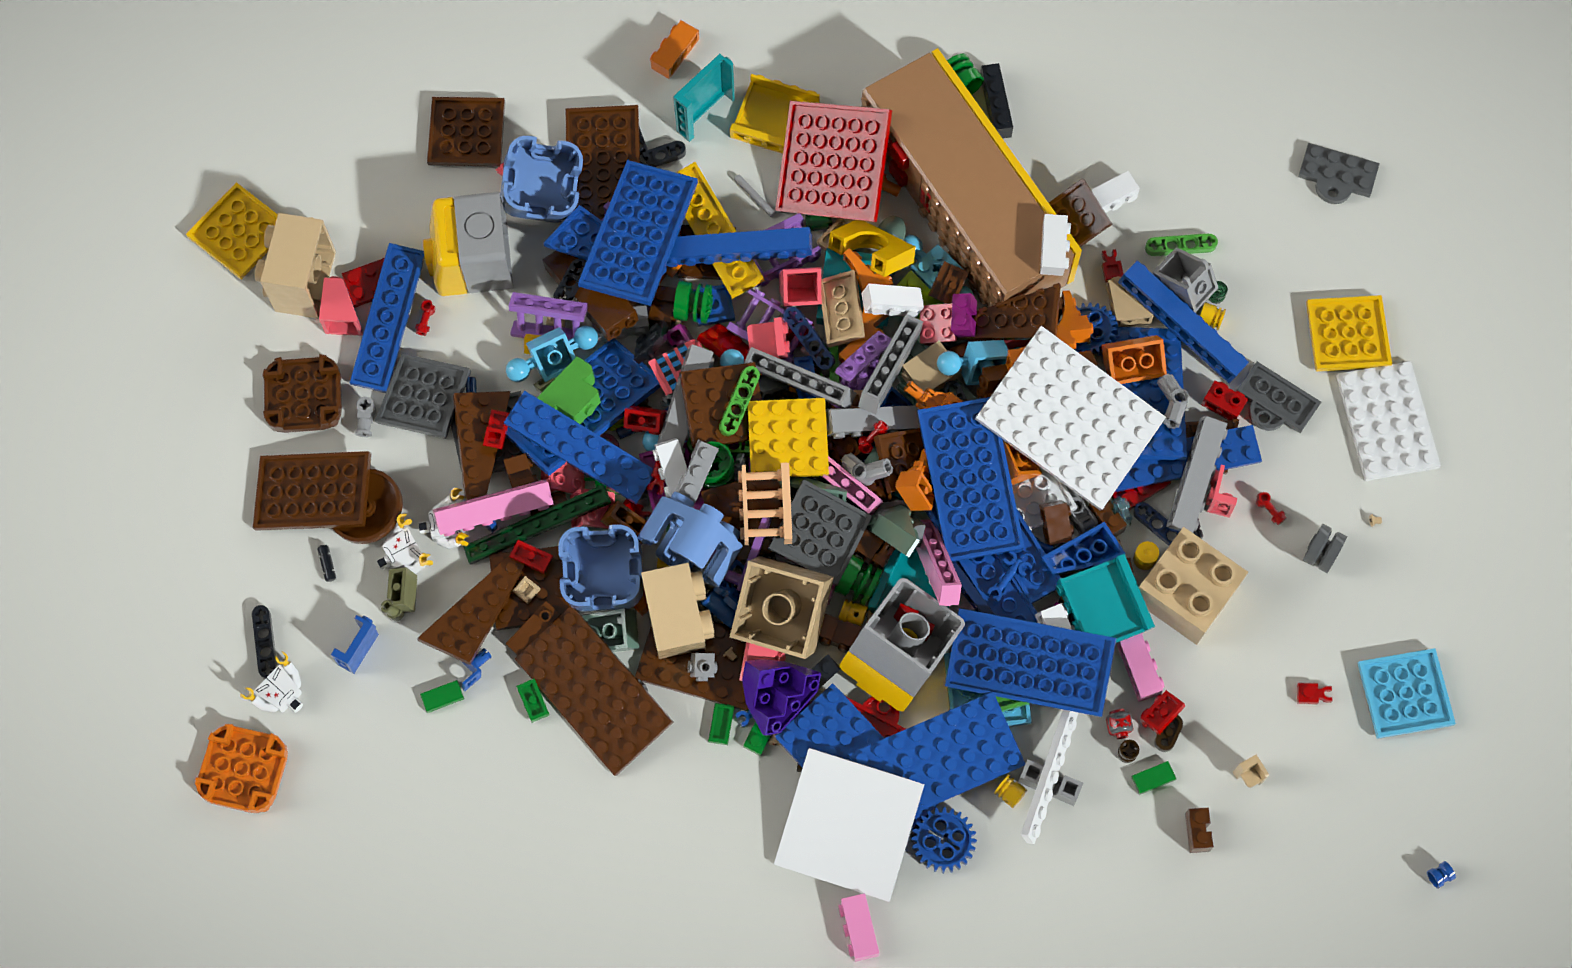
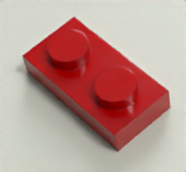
M520 540L516 542L509 556L543 574L546 573L553 559V555Z

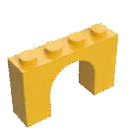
M858 220L830 231L828 244L829 249L841 255L849 248L851 250L857 248L877 249L878 251L872 253L870 270L884 277L913 264L916 249L915 246L866 221Z

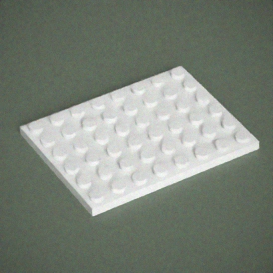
M1041 326L985 403L975 420L1101 511L1166 417Z

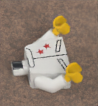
M453 488L450 495L434 506L433 509L459 503L457 500H464V495H458L462 489ZM433 510L429 511L430 521L419 522L420 534L431 533L433 541L447 549L461 545L468 546L465 538L469 537V535L465 534L463 529L455 531V534L450 536L439 534Z
M407 514L398 515L395 527L384 541L382 547L386 555L376 560L381 570L392 565L394 569L407 567L417 574L426 565L431 566L433 564V561L427 560L430 554L421 553L408 527L405 528L404 525L412 523L411 519L404 521Z
M281 651L285 655L283 660H278L275 656L279 665L254 691L251 688L245 687L249 691V695L245 697L243 694H240V697L250 699V703L262 711H280L283 713L289 707L296 713L303 706V703L297 699L302 693L299 689L301 687V680L298 670L291 661H288L287 654Z

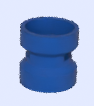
M1446 861L1440 863L1436 869L1431 868L1427 871L1429 880L1437 889L1444 886L1446 881L1451 882L1456 878L1453 868Z

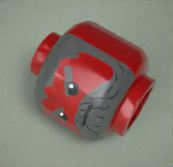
M1124 709L1110 711L1106 717L1109 735L1116 737L1118 740L1128 738V734L1134 730L1131 715L1129 712H1125Z

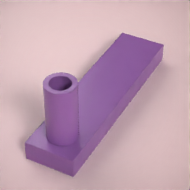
M762 518L758 529H769L772 518ZM755 537L742 574L728 570L725 575V581L738 586L736 590L741 592L748 561L759 556L765 537Z

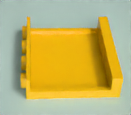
M751 74V82L735 123H732L730 127V138L783 154L790 101L820 103V94L812 90L800 89L796 85L783 84L779 80H770L762 75Z

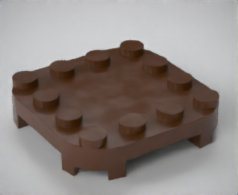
M323 354L313 358L286 360L279 357L275 358V361L264 369L263 414L273 431L282 433L316 431L338 425L342 412L341 374L334 360Z

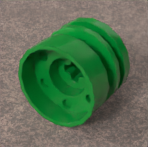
M958 54L947 60L971 95L979 90L984 82V78L976 68H973V63L969 60L967 54Z
M679 281L674 301V319L687 321L690 313H693V322H697L701 314V323L706 324L713 304L712 285L706 284L703 292V284L699 283L696 291H693L692 282Z
M707 442L719 449L703 487L709 489L734 482L735 462L730 450L720 442Z
M852 555L834 591L846 596L850 590H853L852 600L856 601L859 594H861L862 597L859 604L864 606L873 596L880 582L882 569L877 567L874 574H871L873 564H870L866 570H863L864 560Z

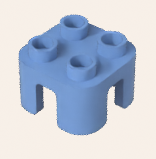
M534 136L518 137L510 144L504 159L500 192L504 211L518 218L553 223L566 220L577 206L579 192L576 191L578 177L583 166L581 151L576 145L567 141H557L555 146L536 144L537 137Z
M674 491L670 498L662 496L637 538L643 544L650 546L653 543L656 544L670 523V529L656 550V556L669 566L689 563L690 571L694 564L701 569L704 568L712 553L716 550L702 576L707 584L719 587L743 547L738 541L740 531L734 526L721 521L724 515L710 505L703 504L700 510L692 508L694 502L679 492Z
M609 525V530L589 531L587 527H574L562 535L559 541V557L563 563V579H560V591L571 607L578 611L629 609L639 603L643 596V580L641 572H643L642 548L632 529L624 525Z

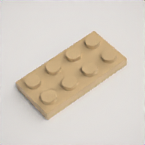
M851 270L821 279L822 310L826 341L829 348L865 338L856 272Z

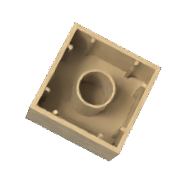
M278 213L275 226L268 225L266 228L264 246L269 248L266 260L259 259L256 264L255 280L256 282H261L263 296L269 298L275 312L319 319L324 278L330 277L336 250L323 220Z
M1183 527L1141 583L1139 589L1150 613L1197 645L1249 572Z
M762 556L749 560L730 637L806 659L816 651L834 577Z
M689 563L641 572L659 659L705 650V639L714 638V628L710 610L701 612L698 610L697 601L706 599L702 572L691 573Z

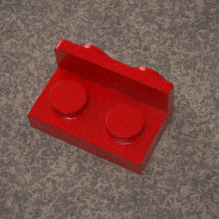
M1166 690L1155 698L1154 704L1150 708H1146L1142 712L1140 717L1142 726L1144 728L1148 726L1160 735L1185 708V703Z

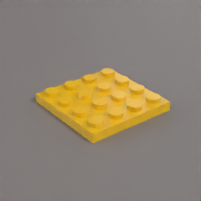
M236 182L186 233V236L242 280L257 264L258 260L268 253L269 248L264 246L265 231L268 225L275 226L278 214Z
M1382 295L1307 299L1306 306L1316 372L1392 366Z
M825 398L749 401L748 423L751 472L777 471L781 469V463H789L790 477L829 476Z

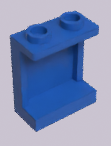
M358 615L354 618L360 630L346 653L336 648L331 653L338 666L355 674L379 635L376 626L372 624L373 621L364 615L362 618Z

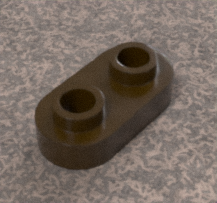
M1179 715L1172 721L1175 724V728H1171L1168 725L1160 735H1156L1154 743L1159 751L1168 752L1174 747L1183 727V720ZM1161 740H1166L1168 745H1162Z

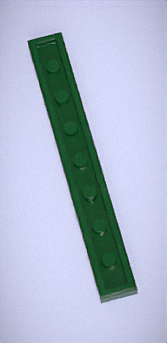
M605 485L598 486L468 543V546H463L469 564L476 563L489 557V555L515 546L518 540L524 542L611 504Z

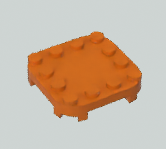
M225 724V726L218 728L213 733L211 732L208 737L209 743L199 775L195 778V785L199 795L205 801L214 805L249 813L267 812L276 798L288 757L287 746L278 736L272 733L267 734L236 727L233 724Z

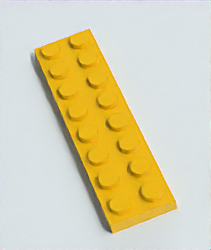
M693 162L677 171L676 173L698 178V184L685 215L694 234L705 235L737 232L697 163ZM740 260L731 263L714 262L712 264L732 299L765 281L754 260L749 262H742Z

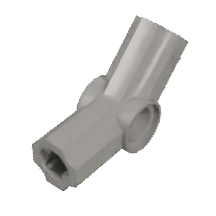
M1168 373L1163 375L1157 384L1169 401L1165 414L1166 418L1163 423L1168 428L1174 429L1180 426L1187 407L1189 394L1180 387L1174 376Z
M850 453L844 455L841 459V466L865 486L871 485L876 479L890 476L893 472V467L887 458L865 464L854 454Z

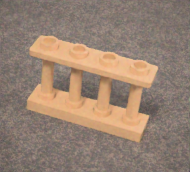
M781 463V469H778L777 472L746 473V465H742V471H738V483H742V490H739V502L743 501V509H739L740 520H744V527L740 528V539H744L745 545H749L748 537L780 536V538H784V544H792L789 463ZM778 479L782 484V488H778V490L747 491L746 480ZM778 498V500H782V507H779V509L747 510V499ZM779 517V519H783V526H780V528L748 529V518Z

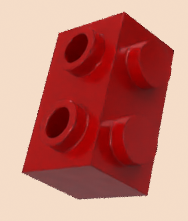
M1214 381L1201 405L1227 420H1233L1239 417L1248 398L1239 391H1233L1225 383Z
M639 406L625 408L623 428H630L634 432L649 431L650 434L659 435L667 411Z

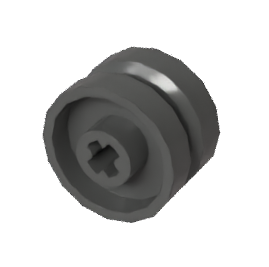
M1322 524L1317 534L1315 533L1311 539L1303 561L1313 565L1318 557L1321 556L1318 569L1328 573L1348 536L1337 532L1330 541L1328 539L1332 533V528Z

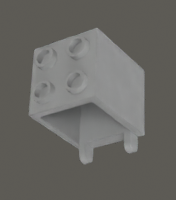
M1177 247L1153 271V275L1158 277L1180 300L1188 304L1189 308L1195 313L1218 289L1211 263Z

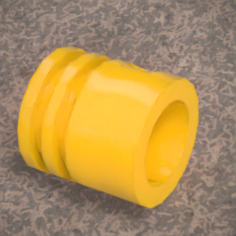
M1205 302L1200 316L1209 326H1212V328L1216 327V330H1219L1226 309L1221 310V307L1218 309L1217 306Z
M1145 541L1140 543L1133 557L1136 567L1141 570L1153 568L1159 557V548L1153 542Z
M845 599L839 620L862 626L868 607L858 603L853 604V601L848 602Z
M1008 775L997 787L994 794H999V798L1002 797L1006 804L1014 808L1025 795L1027 789L1018 781L1014 782L1015 779H1011V776Z

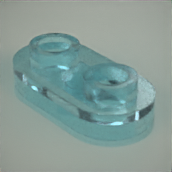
M1118 496L1112 500L1114 515L1119 512L1127 524L1126 528L1132 525L1131 521L1133 520L1128 509L1130 505L1125 498Z

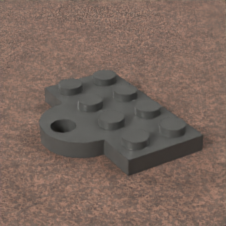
M1308 143L1298 177L1316 182V192L1323 201L1330 204H1340L1345 202L1351 193L1370 198L1380 163ZM1328 191H1335L1337 196H1329Z
M1258 361L1237 389L1251 402L1249 416L1253 424L1266 431L1276 430L1283 424H1286L1301 433L1321 404V401ZM1265 415L1269 421L1262 423L1259 420V416Z

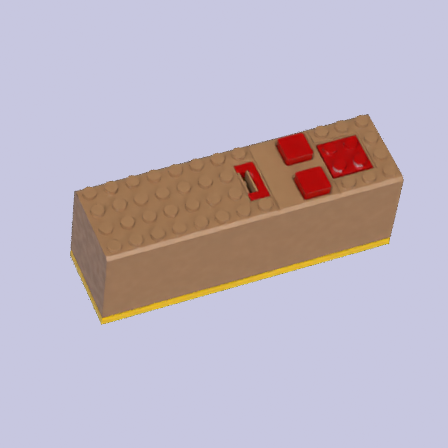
M938 48L862 90L861 107L892 110L886 154L889 172L901 188L905 186L919 206L918 211L922 218L926 217L928 219L930 230L932 232L936 231L939 235L938 240L943 247L946 246L949 250L948 254L965 271L969 272L967 276L969 279L968 283L972 290L976 289L980 294L978 297L983 305L987 304L990 307L996 305L995 303L1022 294L1027 295L1041 288L1052 287L1056 283H1060L1062 288L1074 281L1082 249L1071 234H1067V240H1070L1069 252H1066V258H1069V267L1065 269L1063 276L1040 274L1044 215L1057 214Z

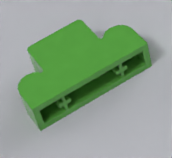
M576 357L537 397L579 424L592 415L595 408L601 403L598 390L592 387L595 383L592 366L579 357Z

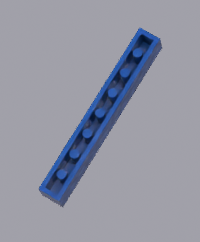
M809 227L678 236L666 266L676 267L677 265L684 264L693 266L698 263L710 265L714 262L731 263L740 260L742 262H749L754 259L766 261L770 258H805L812 255V233Z
M1138 260L1119 279L1118 283L1226 382L1230 383L1249 363L1244 355L1236 351L1228 341L1224 340L1214 328L1210 327L1201 316L1191 310L1188 304L1180 300L1172 290L1168 289L1158 277H1155Z

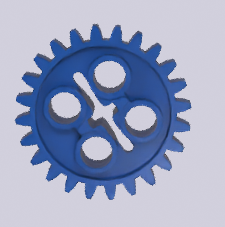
M1091 302L1088 307H1085V304L1082 303L1081 308L1077 306L1076 308L1080 311L1081 316L1087 315L1089 322L1093 324V334L1090 335L1091 344H1088V342L1076 343V349L1074 350L1076 352L1091 350L1093 356L1095 353L1101 356L1102 344L1112 343V341L1117 340L1118 324L1115 315H1112L1111 310L1107 311L1106 306L1100 309L1099 303L1095 307L1092 306Z
M946 807L943 808L941 813L938 808H935V814L927 811L928 818L922 815L921 821L923 823L916 822V826L919 829H913L912 831L913 834L917 835L911 837V841L917 842L912 846V849H918L915 857L922 856L920 864L926 861V868L928 869L932 865L934 866V872L941 868L942 874H944L945 869L948 868L952 873L954 866L960 870V863L967 865L968 862L965 858H972V854L969 851H975L976 849L971 845L977 842V839L971 838L976 834V831H970L973 824H966L968 817L961 819V812L954 815L953 808L950 813H947ZM942 822L945 824L946 829L939 831L936 829L935 824ZM929 830L933 831V833L936 834L937 836L928 833V831H929ZM960 833L963 836V840L955 841L952 835ZM947 837V842H944V844L940 843V838ZM932 839L936 845L929 848L925 845V841ZM952 845L957 846L960 849L956 850ZM950 850L953 856L945 858L942 855V851Z

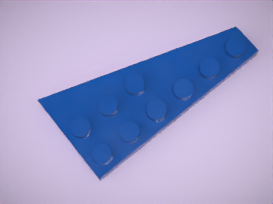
M579 205L545 240L544 247L587 260L603 221Z

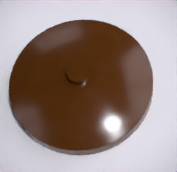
M370 469L365 527H340L332 529L344 540L355 544H368L385 537L395 527L397 517L402 512V494L396 482L386 473Z

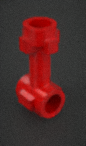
M431 300L423 301L420 306L423 314L420 324H416L415 330L416 334L426 336L427 332L430 331V326H427L429 317L436 310Z
M884 421L876 422L873 425L875 429L868 437L862 436L859 438L858 448L862 453L867 454L872 451V443L875 436L888 432L889 426Z
M1260 492L1256 496L1257 506L1265 507L1273 516L1271 519L1273 523L1280 525L1287 519L1283 510L1279 512L1270 502L1271 496L1269 493Z

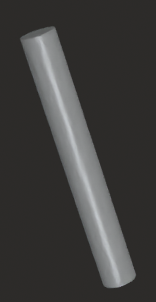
M740 174L734 178L770 217L776 214L772 207Z

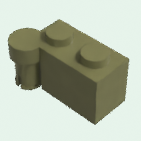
M407 567L389 569L388 600L382 602L381 610L387 613L388 617L394 621L401 620L404 613L415 612L417 575Z

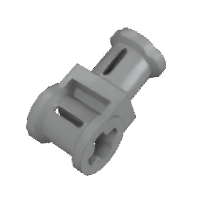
M361 397L356 404L358 409V425L355 435L371 437L372 432L370 428L371 423H373V416L376 413V407L371 398Z

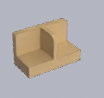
M1257 754L1241 762L1233 771L1236 779L1241 777L1249 788L1262 784L1269 776Z

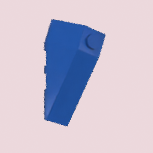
M1103 522L1044 555L1041 559L1052 575L1094 567L1126 553L1106 523Z

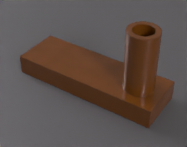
M546 601L505 644L519 655L555 621L560 613Z

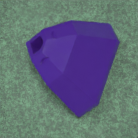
M767 659L745 661L742 678L745 700L763 735L781 733L818 692L820 672L786 661Z

